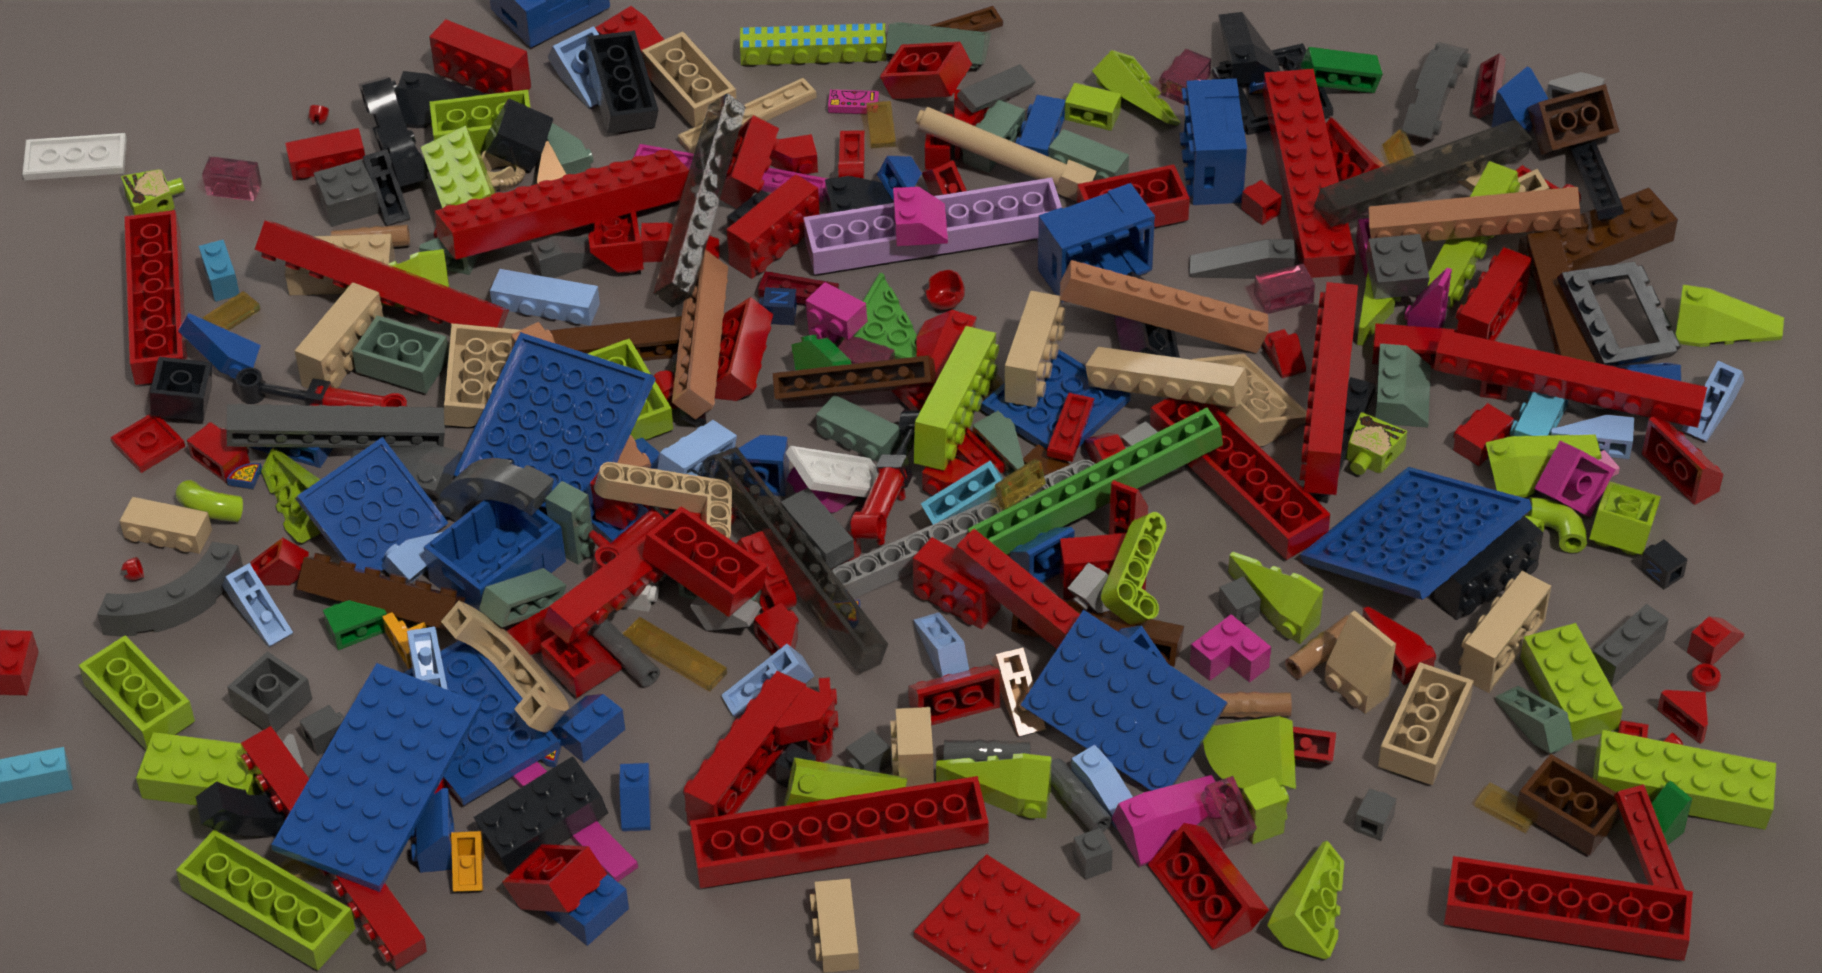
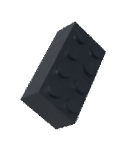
M635 30L587 36L584 55L607 133L655 127L659 110Z
M1522 516L1519 521H1516L1501 536L1497 537L1483 551L1479 552L1465 566L1461 567L1447 581L1437 587L1434 593V601L1456 621L1464 615H1470L1485 601L1493 600L1499 592L1506 588L1511 579L1515 580L1521 571L1531 575L1537 569L1542 548L1543 531L1527 517Z
M572 756L473 818L483 838L510 875L541 844L558 845L607 815L608 811L601 794Z

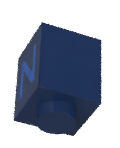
M765 287L764 298H759V304L773 314L771 324L795 325L797 312L796 289Z

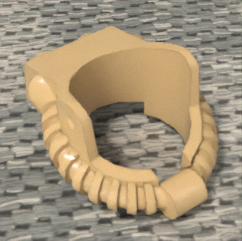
M486 150L482 153L481 156L494 191L499 188L501 192L510 190L525 177L524 168L489 154ZM499 166H509L502 171L490 172Z

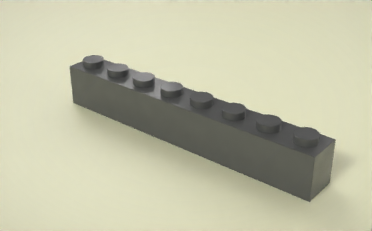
M227 404V446L367 448L382 437L390 447L444 446V408Z

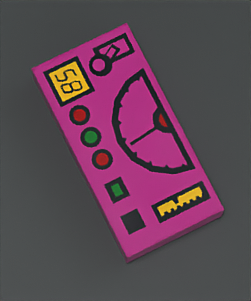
M830 89L828 113L877 114L879 91Z

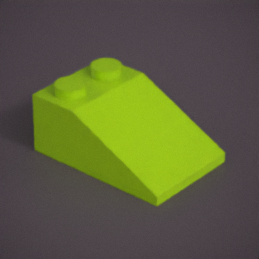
M1609 481L1600 502L1589 539L1594 540L1600 546H1614L1621 548L1627 554L1643 555L1661 496Z

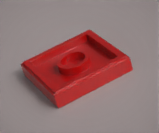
M150 414L110 437L112 444L140 473L186 447L184 440L161 417L150 416Z

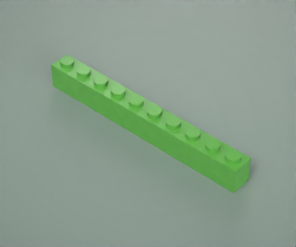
M1205 408L968 528V533L973 529L977 530L1008 555L1014 548L1035 539L1039 534L1046 533L1055 527H1063L1110 503L1111 483L1113 480L1137 489L1222 446L1221 426L1209 409Z

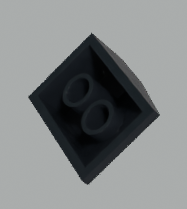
M853 176L825 179V198L829 213L894 203L882 182Z

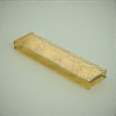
M641 617L623 633L643 653L708 691H711L727 675V667Z

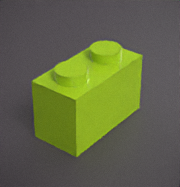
M1078 83L1073 84L1065 101V120L1112 131L1121 112V93Z
M1275 777L1245 787L1242 790L1240 824L1252 844L1284 833L1289 796L1283 786H1279Z

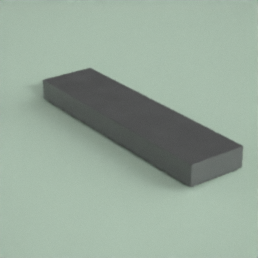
M1019 64L961 89L957 97L974 113L995 104L998 100L1002 101L1031 88L1036 81Z

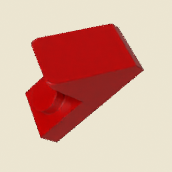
M1285 329L1268 333L1262 346L1281 378L1306 372V365L1297 333L1288 335Z

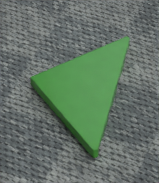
M879 273L863 300L866 303L868 322L849 340L842 337L841 346L887 360L916 357L917 334L906 312L902 310L893 289L889 287L885 280V275Z

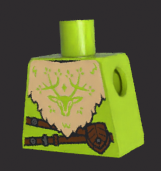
M160 169L121 176L125 195L134 215L171 211L175 208L172 196L185 192L181 177L166 181L163 171Z
M1361 412L1348 443L1347 459L1352 462L1350 469L1357 475H1363L1367 469L1376 473H1382L1405 450L1407 431Z

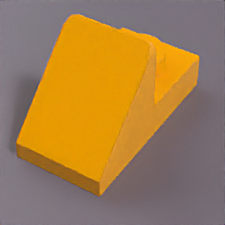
M393 612L382 616L387 637L407 668L411 669L412 663L407 631L426 628L425 623L422 622L407 629L403 620L398 621Z
M481 831L451 832L453 891L484 890L483 860H485Z

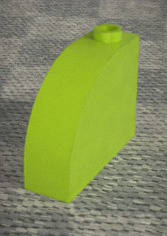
M1276 716L1214 725L1205 737L1203 745L1211 767L1219 777L1229 784L1245 788L1275 777L1280 787L1283 786L1286 790L1296 789L1292 720Z

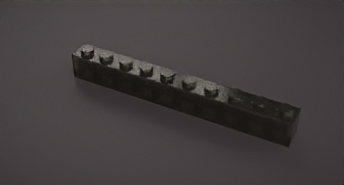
M728 93L708 105L653 292L655 296L672 308L690 298L693 294L746 106Z
M1514 119L1321 188L1314 207L1331 227L1346 224L1355 218L1368 216L1370 206L1407 202L1413 197L1426 195L1432 190L1445 188L1454 182L1464 181L1476 174H1482L1489 161L1505 166L1509 162L1522 160L1529 154V148L1534 139Z
M734 447L715 454L708 474L709 478L723 480L731 486L732 508L752 534L763 531L791 586L859 674L881 665L888 643L741 451Z

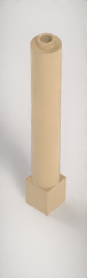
M927 107L925 111L920 110L915 124L919 125V131L1037 180L1052 178L1055 187H1057V193L1077 201V184L1093 181L1096 174L1095 170L1071 160H1068L1067 164L930 107Z

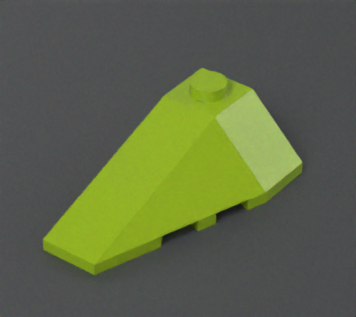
M1328 840L1322 842L1281 898L1267 925L1272 934L1279 939L1284 947L1322 959L1330 958L1338 940L1339 930L1335 928V917L1340 915L1341 907L1336 903L1337 892L1342 891L1344 860Z

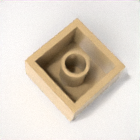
M930 707L896 709V720L890 721L893 775L907 778L906 787L934 783Z

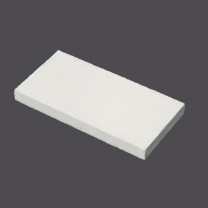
M117 133L26 140L22 174L24 181L124 174L126 134Z
M790 446L786 451V455L811 490L867 498L878 476L876 466L871 458Z

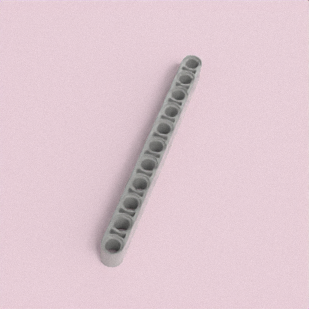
M1090 460L1078 461L837 566L831 572L833 596L837 600H852L913 573V557L931 537L955 549L956 545L968 534V528L1085 470L1095 463Z

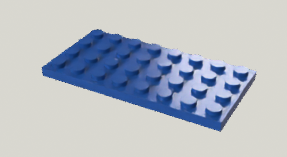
M376 663L272 842V851L380 892L480 712L481 702Z

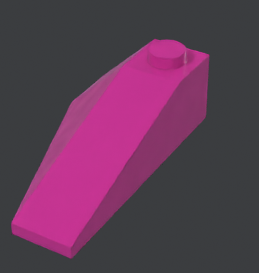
M1212 775L1144 792L1118 803L1112 820L1138 866L1141 867L1148 864L1183 823L1198 825L1200 822H1203L1225 801V797Z

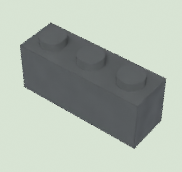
M809 488L780 502L781 514L779 518L782 525L794 533L800 546H805L808 549L811 558L816 564L820 563L826 571H829L854 557V539Z
M1645 604L1593 651V655L1611 687L1665 638L1669 619L1648 604Z

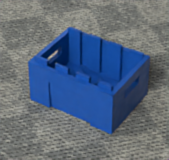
M490 0L491 10L528 46L533 47L610 7V0Z
M1237 78L1186 81V88H1182V98L1185 101L1184 132L1179 133L1180 145H1185V150H1182L1181 153L1183 163L1188 165V167H1184L1185 181L1190 180V185H1186L1188 196L1192 198L1193 205L1242 203L1247 145L1241 115Z
M1131 183L1109 190L1106 194L1066 208L1061 207L1041 214L1038 217V271L1054 294L1060 296V282L1071 260L1124 275L1131 271L1137 275L1150 272L1153 264L1155 215Z
M495 500L482 501L424 546L430 582L440 590L441 587L457 590V596L465 597L464 603L480 611L479 608L485 587L542 568L552 573L566 562L562 528L559 524L539 509L531 516L515 506Z

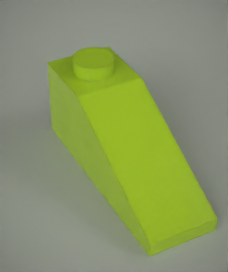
M1369 272L1367 273L1357 345L1361 346L1374 334L1375 323L1383 324L1394 312L1395 301L1401 302V297L1374 299Z

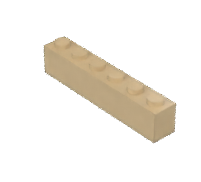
M1097 347L1085 365L1090 387L1237 408L1248 390L1246 369L1239 366Z

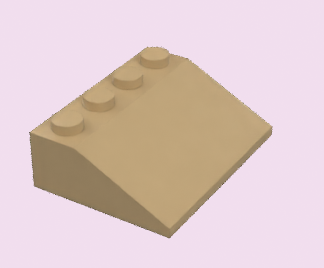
M452 324L444 401V425L461 427L477 425L512 351L511 334L520 330Z
M1245 354L1192 359L1245 367L1248 390L1237 408L1216 406L1259 447L1269 444L1306 423L1307 411Z

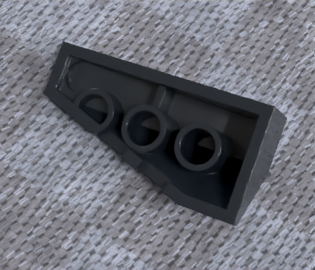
M1243 12L1218 15L1231 79L1237 78V85L1263 82L1265 72L1280 71L1277 57Z
M403 71L397 86L399 95H396L408 128H427L426 124L432 123L431 101L488 94L427 73Z

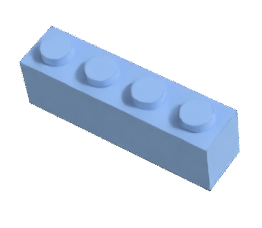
M499 269L490 289L491 302L509 309L511 312L591 326L600 305L598 286Z

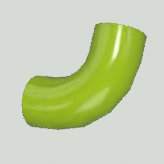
M193 480L181 482L176 489V499L185 508L208 512L209 518L237 523L241 518L243 511V499L241 496L214 492L203 488Z
M1531 497L1530 504L1532 509L1529 511L1528 516L1543 520L1544 526L1556 530L1559 535V546L1562 550L1569 553H1577L1586 547V530L1583 521L1572 508L1559 501Z

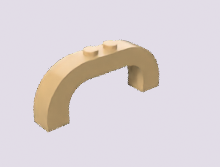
M458 601L441 621L455 639L472 646L487 657L523 699L516 706L515 710L529 727L541 732H549L568 710V702L558 687L529 653L508 632L489 617L470 605Z

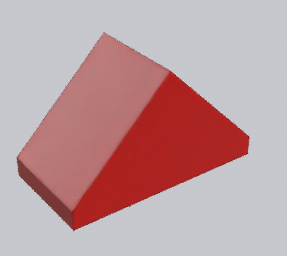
M1664 690L1661 692L1657 710L1699 744L1704 742L1708 726L1706 692Z

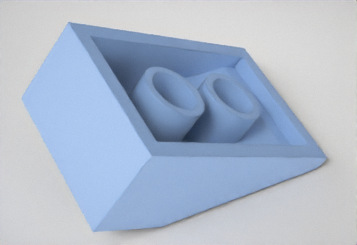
M594 26L552 46L548 55V59L559 77L589 109L599 105L584 55L587 36L599 35Z

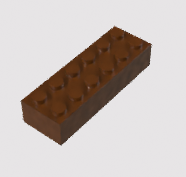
M1648 187L1620 198L1624 214L1618 215L1614 219L1598 220L1595 210L1592 209L1580 214L1581 227L1558 230L1560 237H1564L1566 240L1567 252L1565 255L1567 260L1572 261L1573 271L1614 265L1674 241L1678 219ZM1526 235L1519 240L1518 253L1528 256L1525 248ZM1531 269L1530 276L1534 279L1533 272Z

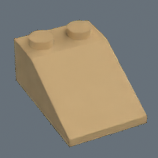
M1354 610L1350 613L1326 663L1324 681L1332 690L1344 696L1351 706L1357 707L1366 714L1389 696L1396 643Z

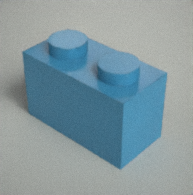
M224 239L200 245L199 250L203 267L215 302L239 296L240 292L235 271Z

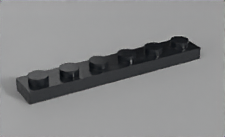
M1591 141L1571 146L1573 159L1598 220H1610L1624 214L1623 205L1596 142Z
M1350 377L1348 381L1339 475L1347 458L1348 443L1361 412L1366 413L1375 392V383ZM1308 492L1315 500L1323 503H1328L1331 496L1329 494Z

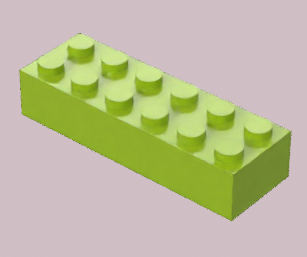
M969 326L965 327L915 421V464L945 470L949 461L954 460L957 445L963 443L965 430L971 427L974 412H979L982 397L987 396L990 381L995 380L997 376L998 365L995 364V360L998 356L999 344H996L995 332Z
M1602 730L1595 753L1593 779L1615 792L1644 784L1652 803L1666 783L1671 780L1692 798L1689 815L1764 830L1774 810L1776 763Z
M215 829L176 869L182 891L316 970H319L356 929L351 908Z

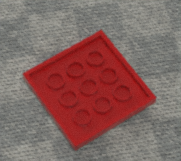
M986 854L915 929L914 939L966 973H1033L1080 922V913Z

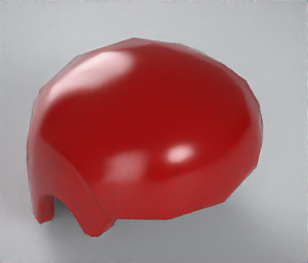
M943 270L932 275L929 278V289L925 290L929 304L933 308L940 310L955 308L965 296L962 278L958 272L953 270Z

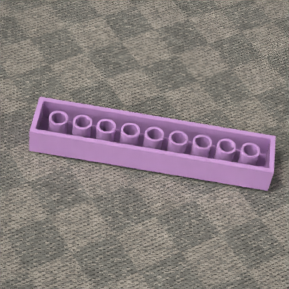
M1046 178L934 196L945 203L948 244L897 246L894 203L803 217L804 238L814 274L1036 239L1038 238L1039 215L1062 207L1053 179Z

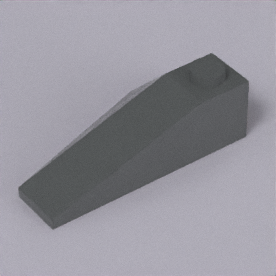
M1263 239L1190 255V277L1293 280L1295 261L1294 240Z
M439 445L391 447L427 496L438 500L441 492L451 483L462 454L461 451ZM364 449L354 450L351 458L359 454Z

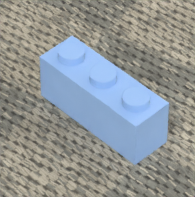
M712 420L704 426L698 427L696 431L686 437H682L670 447L664 448L658 456L657 469L700 476L704 461L710 455H722L727 460L729 459L730 453L735 450L737 435Z

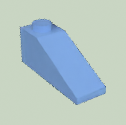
M1717 361L1705 384L1707 391L1699 426L1696 428L1684 425L1682 432L1704 442L1708 441L1734 402L1744 382L1741 370Z
M1604 415L1553 428L1551 435L1596 434L1600 452L1605 450L1610 457L1630 459L1633 444L1634 418Z
M442 532L408 539L400 546L395 543L385 552L386 559L382 567L389 574L407 577L406 582L413 583L428 570L424 546Z
M250 563L225 576L222 584L223 588L238 611L268 647L293 634L290 626Z
M940 612L913 620L929 658L941 677L969 670L964 641Z
M435 627L407 631L413 676L447 689Z
M786 644L724 692L721 696L732 715L737 717L744 714L749 701L758 696L763 683L767 679H771L776 671L803 683L812 679L814 674L804 657Z
M1096 745L1072 758V772L1085 784L1086 788L1094 795L1095 799L1111 818L1118 803L1133 797L1113 764Z

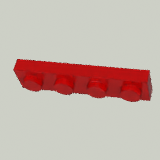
M1642 784L1616 792L1614 797L1648 885L1685 890L1645 785Z

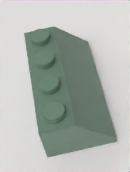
M893 22L888 27L886 53L892 54L893 58L899 47L903 44L961 42L972 63L970 68H978V64L982 65L985 63L991 33Z

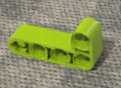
M1151 512L1131 523L1101 593L1104 606L1125 622L1134 626L1155 618L1159 612L1157 600L1142 589V585L1166 531V521L1157 512Z

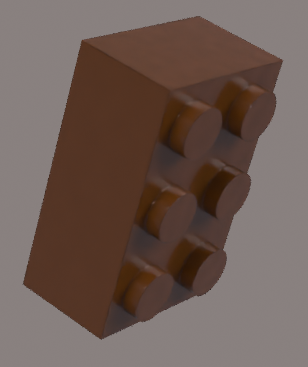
M1606 84L1541 101L1527 107L1541 155L1605 138L1620 132Z
M1552 754L1547 757L1519 791L1515 812L1591 856L1621 818V812L1614 797L1615 791Z

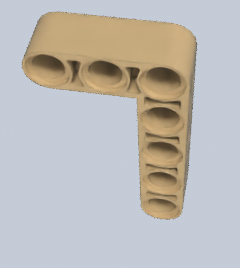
M606 462L601 465L594 486L595 492L599 496L607 499L676 510L682 506L689 512L701 513L702 521L727 538H730L732 489L727 482L720 479L614 462Z

